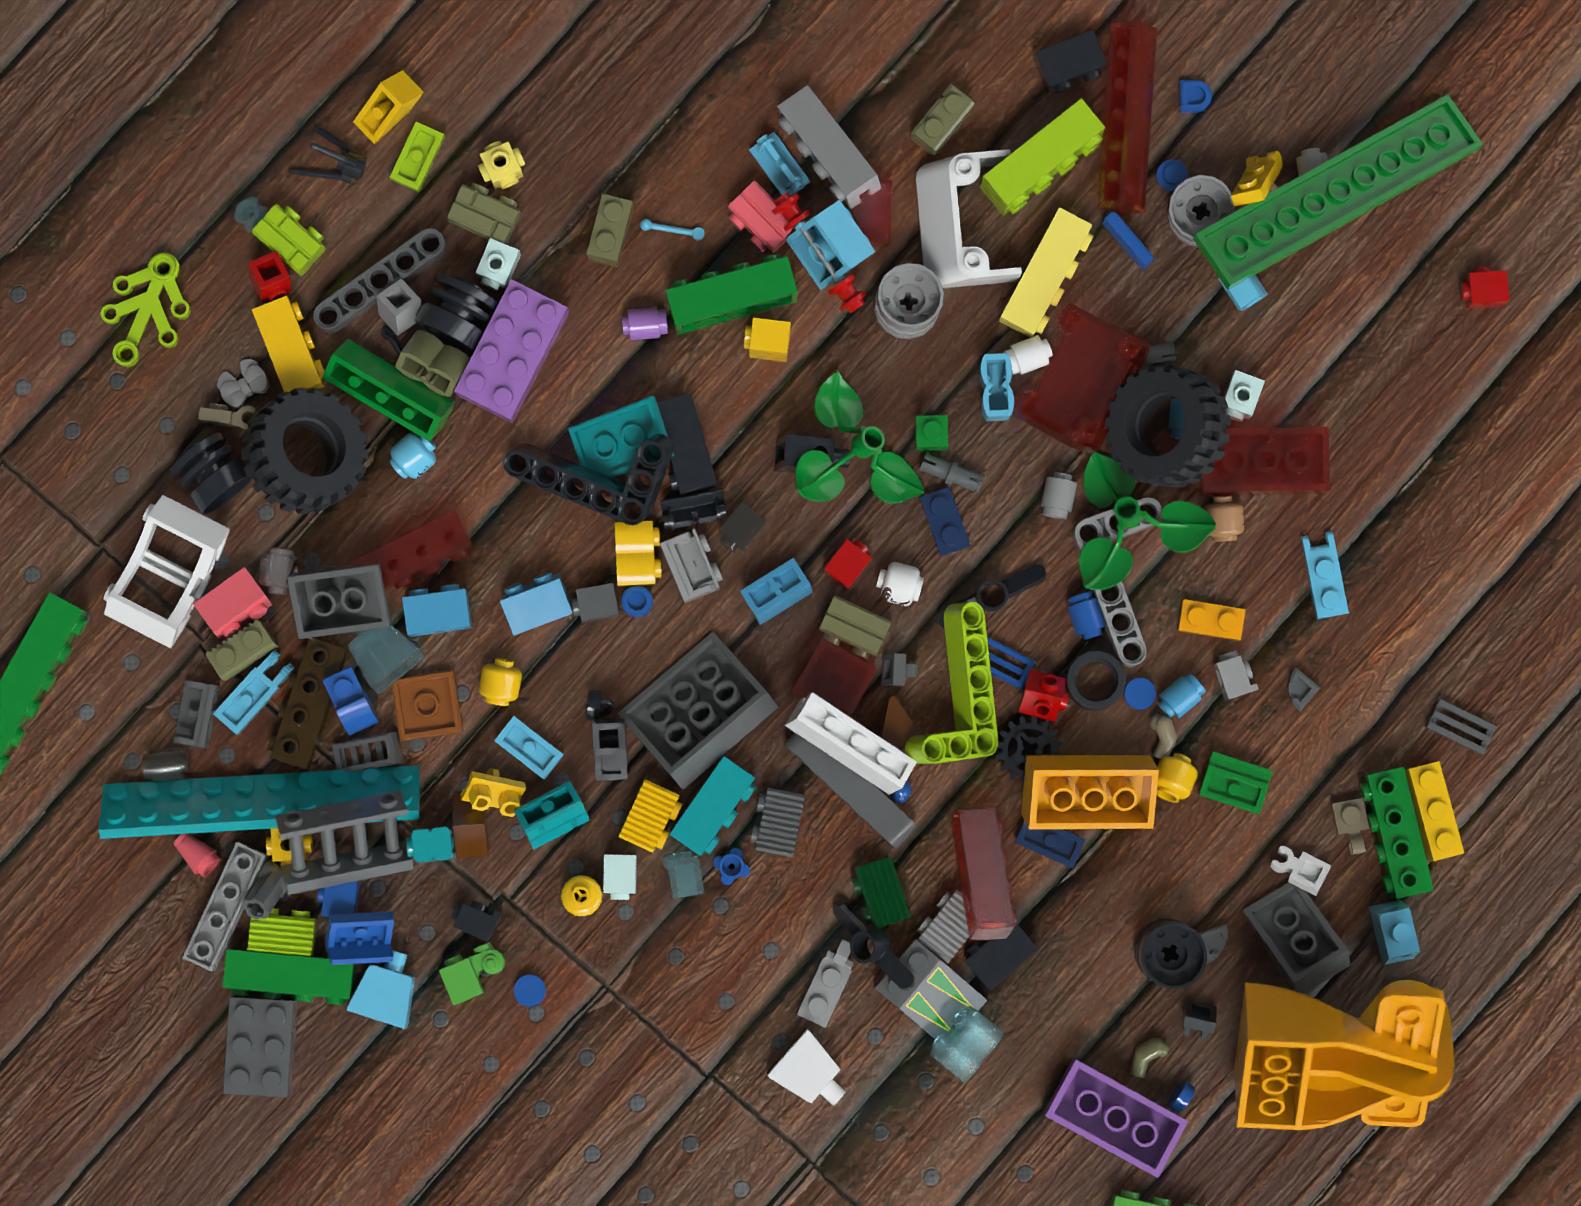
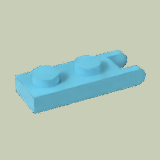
M1332 531L1325 532L1327 544L1310 547L1308 535L1301 536L1316 620L1349 613Z

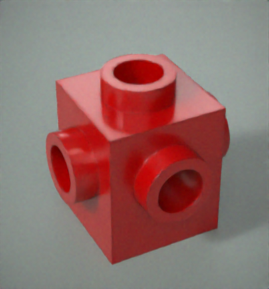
M1030 669L1022 692L1019 712L1055 722L1059 710L1065 711L1069 693L1064 691L1066 679Z

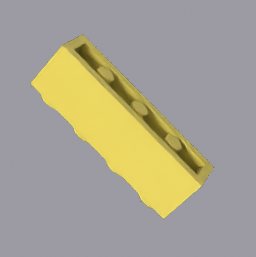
M1059 207L1002 313L999 322L1029 338L1033 337L1035 332L1042 334L1050 317L1045 315L1050 304L1055 307L1057 306L1065 291L1059 288L1065 277L1071 280L1079 265L1074 260L1079 250L1086 252L1094 235L1089 233L1092 224Z

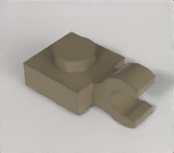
M210 403L209 408L200 407L198 420L204 424L239 427L247 430L249 428L244 423L243 418L247 413L256 414L257 410L252 406H243L233 413L228 411V406Z
M1363 798L1330 804L1336 834H1346L1350 855L1366 852L1364 840L1360 832L1369 829Z

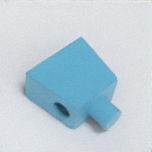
M1401 900L1370 906L1369 910L1382 964L1388 965L1415 958L1420 949L1409 907Z
M392 950L394 954L393 961L385 962L384 967L376 964L369 965L347 1007V1011L405 1029L409 1023L415 977L402 973L408 955Z

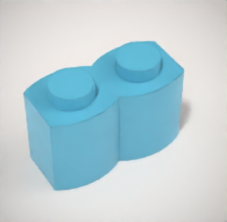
M1256 275L1229 290L1226 289L1220 278H1218L1238 311L1246 310L1268 295Z
M1007 353L984 354L979 367V379L984 389L981 398V411L986 421L1009 420L1014 408V395L1009 386L1012 377V364Z

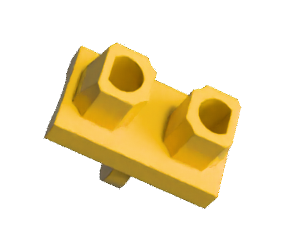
M490 768L486 774L472 771L468 784L460 795L461 800L471 802L472 808L475 810L484 811L490 806L499 808L504 816L513 817L515 816L514 809L520 806V799L526 790L525 782L502 778L498 769Z

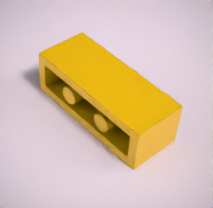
M288 296L252 309L284 392H290L294 388L304 387L306 392L312 387L319 389L325 387L322 381L325 370L320 359L314 361L310 350L315 348L309 331L303 332L299 321L304 319L297 301L291 303Z
M1440 761L1405 769L1427 862L1464 854Z

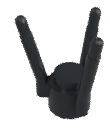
M314 126L313 130L345 152L340 154L315 143H311L310 147L338 160L337 169L342 172L335 173L303 168H289L290 174L335 179L350 184L352 179L360 181L368 158L362 156V151L350 147L319 126Z

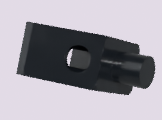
M786 434L776 440L774 472L795 473L797 461L808 451H822L830 457L832 464H834L849 453L850 450L834 448V439ZM850 459L840 467L848 468Z

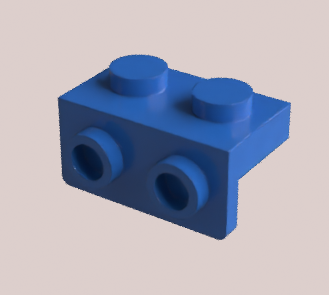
M392 912L329 915L325 946L330 963L332 965L393 961L394 954L391 948V937L394 918Z

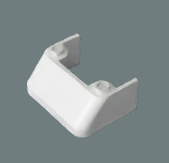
M1010 149L958 154L925 164L916 174L915 182L923 266L932 270L940 280L942 288L1018 282L1021 277V267L990 270L989 259L984 250L974 246L962 247L957 186H966L974 183L979 177L980 167L998 165L1011 154Z

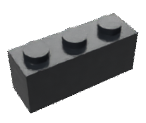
M691 393L657 402L667 435L673 444L674 456L670 460L674 471L668 473L673 491L679 490L682 497L717 487V481Z

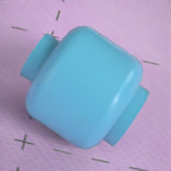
M409 432L391 448L390 454L392 458L389 462L403 478L406 479L409 476L410 478L417 479L435 464L436 455L433 450L437 447L432 440L429 442L418 434Z

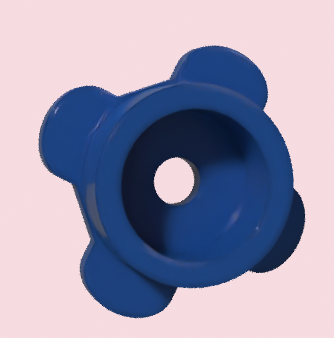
M738 848L731 849L730 853L723 857H715L713 865L719 869L722 875L721 881L725 885H731L735 879L747 877L750 873V867L745 865L742 859L743 853ZM731 863L735 865L733 870L729 869V864Z

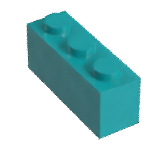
M723 757L669 835L700 856L704 852L710 855L720 841L716 834L722 826L728 829L738 815V812L734 809L739 801L743 800L746 803L755 791L756 786L752 784L755 777L726 757Z

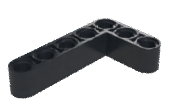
M654 434L643 442L637 450L626 483L528 443L519 444L508 452L503 459V466L505 471L514 478L627 525H637L653 511L673 453V444L669 437L664 434ZM650 445H655L659 448L661 457H656L651 453ZM517 454L525 458L526 467L518 463ZM545 466L553 469L555 478H551L546 474ZM640 473L646 474L650 478L651 486L645 485L641 481ZM574 478L581 480L584 486L583 490L576 488L573 482ZM602 490H606L612 495V502H608L603 498ZM631 502H635L640 506L641 514H637L631 509Z

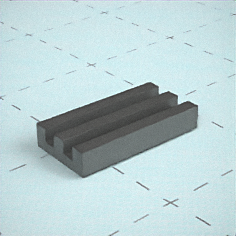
M1438 699L1425 728L1480 755H1484L1497 726L1442 699ZM1443 708L1486 729L1485 734L1440 713L1441 709ZM1438 719L1481 740L1480 745L1436 725V720Z

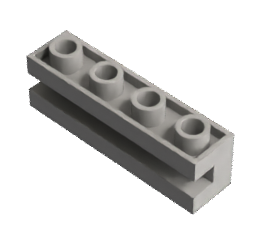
M808 85L777 106L781 118L778 119L780 126L787 135L793 133L797 139L795 145L805 158L810 155L815 162L812 164L813 169L821 180L825 178L829 180L832 184L829 189L837 201L840 200L842 202L844 200L849 208L852 209L861 203L859 195L866 190L873 195L882 188L875 171Z
M236 842L184 953L183 959L209 971H217L245 911L242 907L243 902L254 887L261 869L270 856L245 843Z

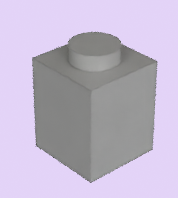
M402 279L376 295L378 315L397 336L416 324L414 320L421 308V299Z

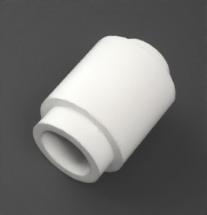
M1039 335L1013 344L1009 350L1004 351L1011 360L1012 375L1016 373L1022 375L1049 364L1048 358L1053 356L1047 339L1041 340Z

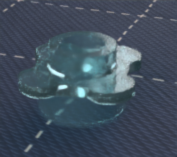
M251 196L239 203L235 212V220L238 223L244 224L245 230L252 233V229L265 217L269 210L266 207H262L256 197Z

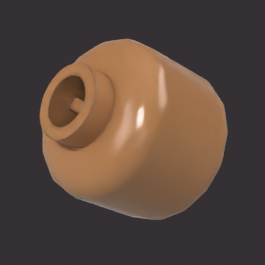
M1231 495L1214 496L1213 502L1203 507L1216 523L1215 530L1209 535L1212 537V541L1237 540V535L1243 533L1245 528L1243 505L1232 501Z

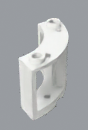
M162 495L156 505L151 503L146 509L143 516V521L146 523L138 544L116 585L110 584L103 600L107 601L104 612L106 616L172 648L191 617L189 614L194 608L193 603L196 602L197 598L200 599L212 577L210 573L215 565V561L220 559L230 529ZM157 525L203 548L194 572L148 550ZM139 566L185 589L168 620L122 597Z

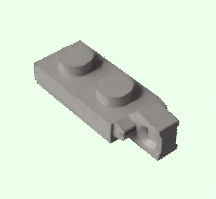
M842 939L836 953L828 950L817 969L797 1015L826 1028L852 972L851 968L854 962L848 960L851 952L850 942Z

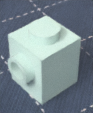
M490 238L476 271L477 277L482 279L480 284L496 291L499 286L507 289L521 257L520 251Z
M1235 370L1231 374L1224 394L1228 404V408L1224 410L1226 411L1225 414L1230 415V418L1235 421L1242 422L1243 418L1249 420L1253 416L1265 381Z

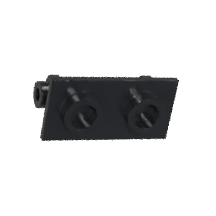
M722 489L660 501L665 529L672 528V531L675 528L693 525V521L699 520L700 524L716 520L719 522L722 521L721 518L727 517Z

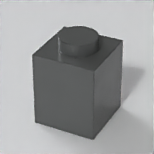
M613 583L577 589V597L571 598L574 616H580L582 623L620 616Z

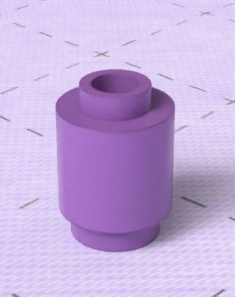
M657 306L627 309L628 316H622L623 334H630V341L660 338L661 334H668L665 309L657 310Z

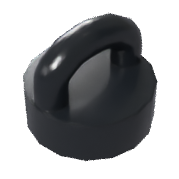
M591 689L588 692L585 718L587 721H593L594 719H599V715H610L615 711V703L609 698H602L601 690Z

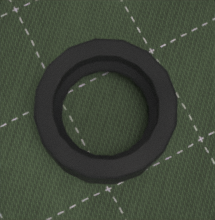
M1101 650L1087 651L1077 656L1068 666L1065 675V687L1070 699L1079 707L1090 711L1103 710L1115 704L1123 695L1126 685L1125 671L1120 661L1112 654ZM1090 662L1105 664L1111 670L1114 677L1112 690L1101 699L1086 697L1077 686L1079 670Z

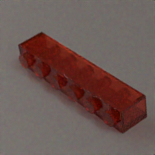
M1137 20L1110 23L1103 123L1105 129L1102 140L1098 208L1109 212H1116L1118 215L1145 213L1157 28Z

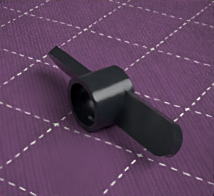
M1036 564L1002 581L995 579L986 580L979 586L975 594L956 603L976 602L986 612L999 611L1004 607L1009 598L1042 583L1047 576L1046 570L1042 565ZM996 585L1001 588L1003 601L1000 605L988 607L982 602L981 591L985 586ZM946 608L937 614V621L943 628Z
M842 902L833 906L835 917L853 935L850 942V951L853 958L859 963L875 962L901 990L907 991L912 989L916 982L915 976L892 953L887 934L882 930H868ZM869 938H870V940H871V942H872V944H873V952H872V955L870 954V952H869V950H868V939H869Z

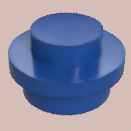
M1167 160L1157 170V182L1163 189L1175 191L1178 185L1188 179V171L1180 161Z

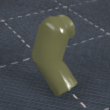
M1151 1038L1138 1045L1134 1052L1129 1075L1145 1078L1148 1062L1159 1056L1165 1057L1169 1052L1168 1043L1160 1038Z

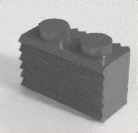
M772 788L767 789V794L760 793L757 812L763 813L761 824H754L750 842L756 844L755 850L793 858L805 795Z

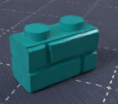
M570 781L514 809L518 822L533 850L571 831L576 826L590 821L584 805Z
M450 827L433 828L432 830H413L412 837L406 838L408 857H414L416 862L425 863L435 862L436 860H454L456 858L453 829Z

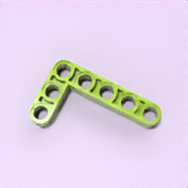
M976 602L954 603L945 609L944 628L956 730L911 737L905 745V754L915 760L916 764H935L993 755L997 750L998 733L985 614L981 605Z

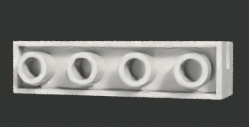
M813 692L807 698L800 699L785 725L889 795L902 789L917 763Z

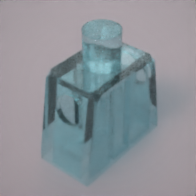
M392 625L385 628L355 631L354 633L358 637L348 645L367 683L379 695L425 658L424 654Z

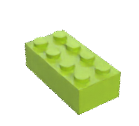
M1081 98L986 173L982 178L981 190L1002 216L1009 211L1014 215L1027 204L1026 201L1030 198L1029 195L1033 192L1039 195L1052 184L1053 176L1057 173L1063 176L1076 165L1075 162L1082 153L1085 157L1093 153L1103 140L1101 136L1105 126Z

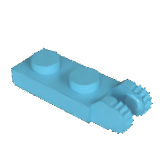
M276 650L258 668L255 667L213 713L236 735L242 732L280 689L279 686L295 669L289 663L280 670L273 681L270 680L264 673L279 660L280 654Z

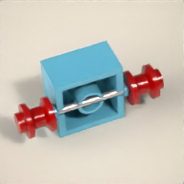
M789 191L773 201L776 208L772 210L774 215L781 214L786 220L783 227L785 231L792 227L796 229L785 240L820 290L832 282L833 284L837 283L836 286L827 292L829 295L837 294L842 301L839 307L841 312L848 309L851 314L866 303L863 297L867 293L865 290L857 291L853 285V281L856 278L854 274H851L844 280L842 279L845 277V273L876 251L871 246L868 237L862 233L853 220L850 211L844 207L840 200L806 222L804 219L812 213L809 210L802 211L797 204L800 197L798 193L791 196Z

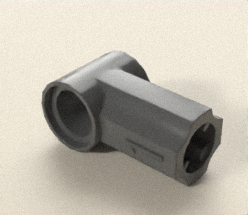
M270 859L266 861L256 879L254 887L243 902L242 907L246 910L247 915L255 920L260 918L266 919L280 898L284 899L287 895L280 864L272 862Z

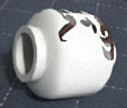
M892 562L887 570H880L876 587L882 589L881 598L884 601L909 606L913 601L918 602L924 577H920V571L916 567Z

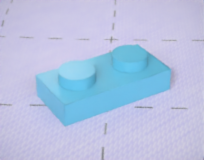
M515 716L512 717L494 740L544 780L564 756Z

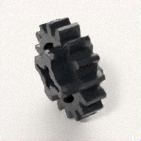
M1022 716L1019 717L1018 726L1011 721L1007 723L1010 730L1008 733L1005 731L999 732V735L1004 740L1003 742H998L997 748L1001 749V753L995 756V760L1004 761L1005 764L1001 766L1000 770L1005 771L1009 769L1011 771L1009 775L1010 780H1013L1018 775L1021 776V784H1024L1025 771L1016 767L1020 763H1026V757H1023L1021 754L1024 750L1023 742L1027 745L1034 744L1037 749L1033 751L1035 756L1042 755L1043 747L1049 744L1050 748L1049 755H1063L1060 752H1056V747L1061 746L1063 742L1054 741L1053 737L1058 731L1055 729L1049 732L1047 730L1048 721L1038 725L1037 717L1033 716L1030 723H1026ZM1032 729L1040 732L1041 735L1037 738L1028 737L1022 730ZM1013 738L1016 743L1015 753L1009 757L1008 744L1010 739Z

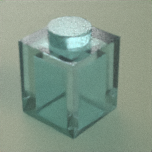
M691 851L672 854L673 860L667 861L673 899L705 894L699 856L692 857Z

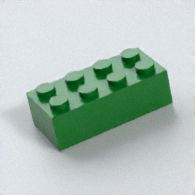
M775 254L761 259L762 263L750 267L749 262L731 267L732 272L720 275L719 271H713L701 275L702 280L689 283V280L685 279L670 284L671 289L666 290V297L676 334L688 333L796 303L798 291L788 256L781 258L780 254Z

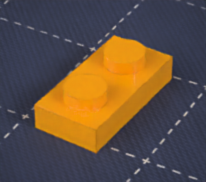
M1183 599L1177 631L1240 641L1246 609Z

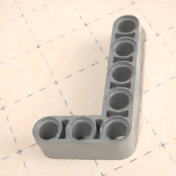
M1149 497L1137 500L1139 507L1142 505L1152 507L1155 513L1154 519L1160 520L1162 507L1157 500ZM1114 509L1084 519L1074 528L1072 537L1079 557L1083 547L1088 543L1083 541L1079 534L1080 528L1083 526L1093 528L1096 538L1103 537L1111 541L1116 540L1117 531L1112 530L1109 526L1110 517L1115 516ZM1141 519V522L1136 527L1125 528L1123 537L1148 529L1154 525ZM1121 582L1113 586L1117 590V598L1111 602L1103 599L1101 590H1091L1094 598H1097L1106 623L1105 629L1116 659L1125 667L1138 665L1146 657L1147 651L1123 583ZM1120 614L1127 618L1128 627L1125 631H1118L1113 627L1112 618L1114 615ZM1126 644H1133L1138 648L1139 656L1135 661L1127 660L1124 657L1123 648Z

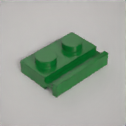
M1214 751L1211 752L1198 795L1259 815L1273 770Z

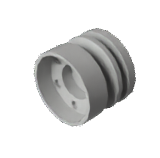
M1198 175L1186 179L1177 186L1170 199L1168 219L1171 230L1179 240L1190 246H1197L1193 240L1196 233L1235 212V206L1231 198L1232 192L1225 183L1212 176ZM1200 206H1204L1206 208L1205 213L1210 215L1209 217L1204 216L1202 221L1197 220L1196 213L1192 212L1193 210H1199Z
M906 263L895 266L883 277L875 297L874 312L878 323L887 333L896 338L913 339L923 336L933 327L942 308L944 292L941 282L932 270L920 264ZM904 299H909V303L913 305L910 311L906 310L905 305H902Z

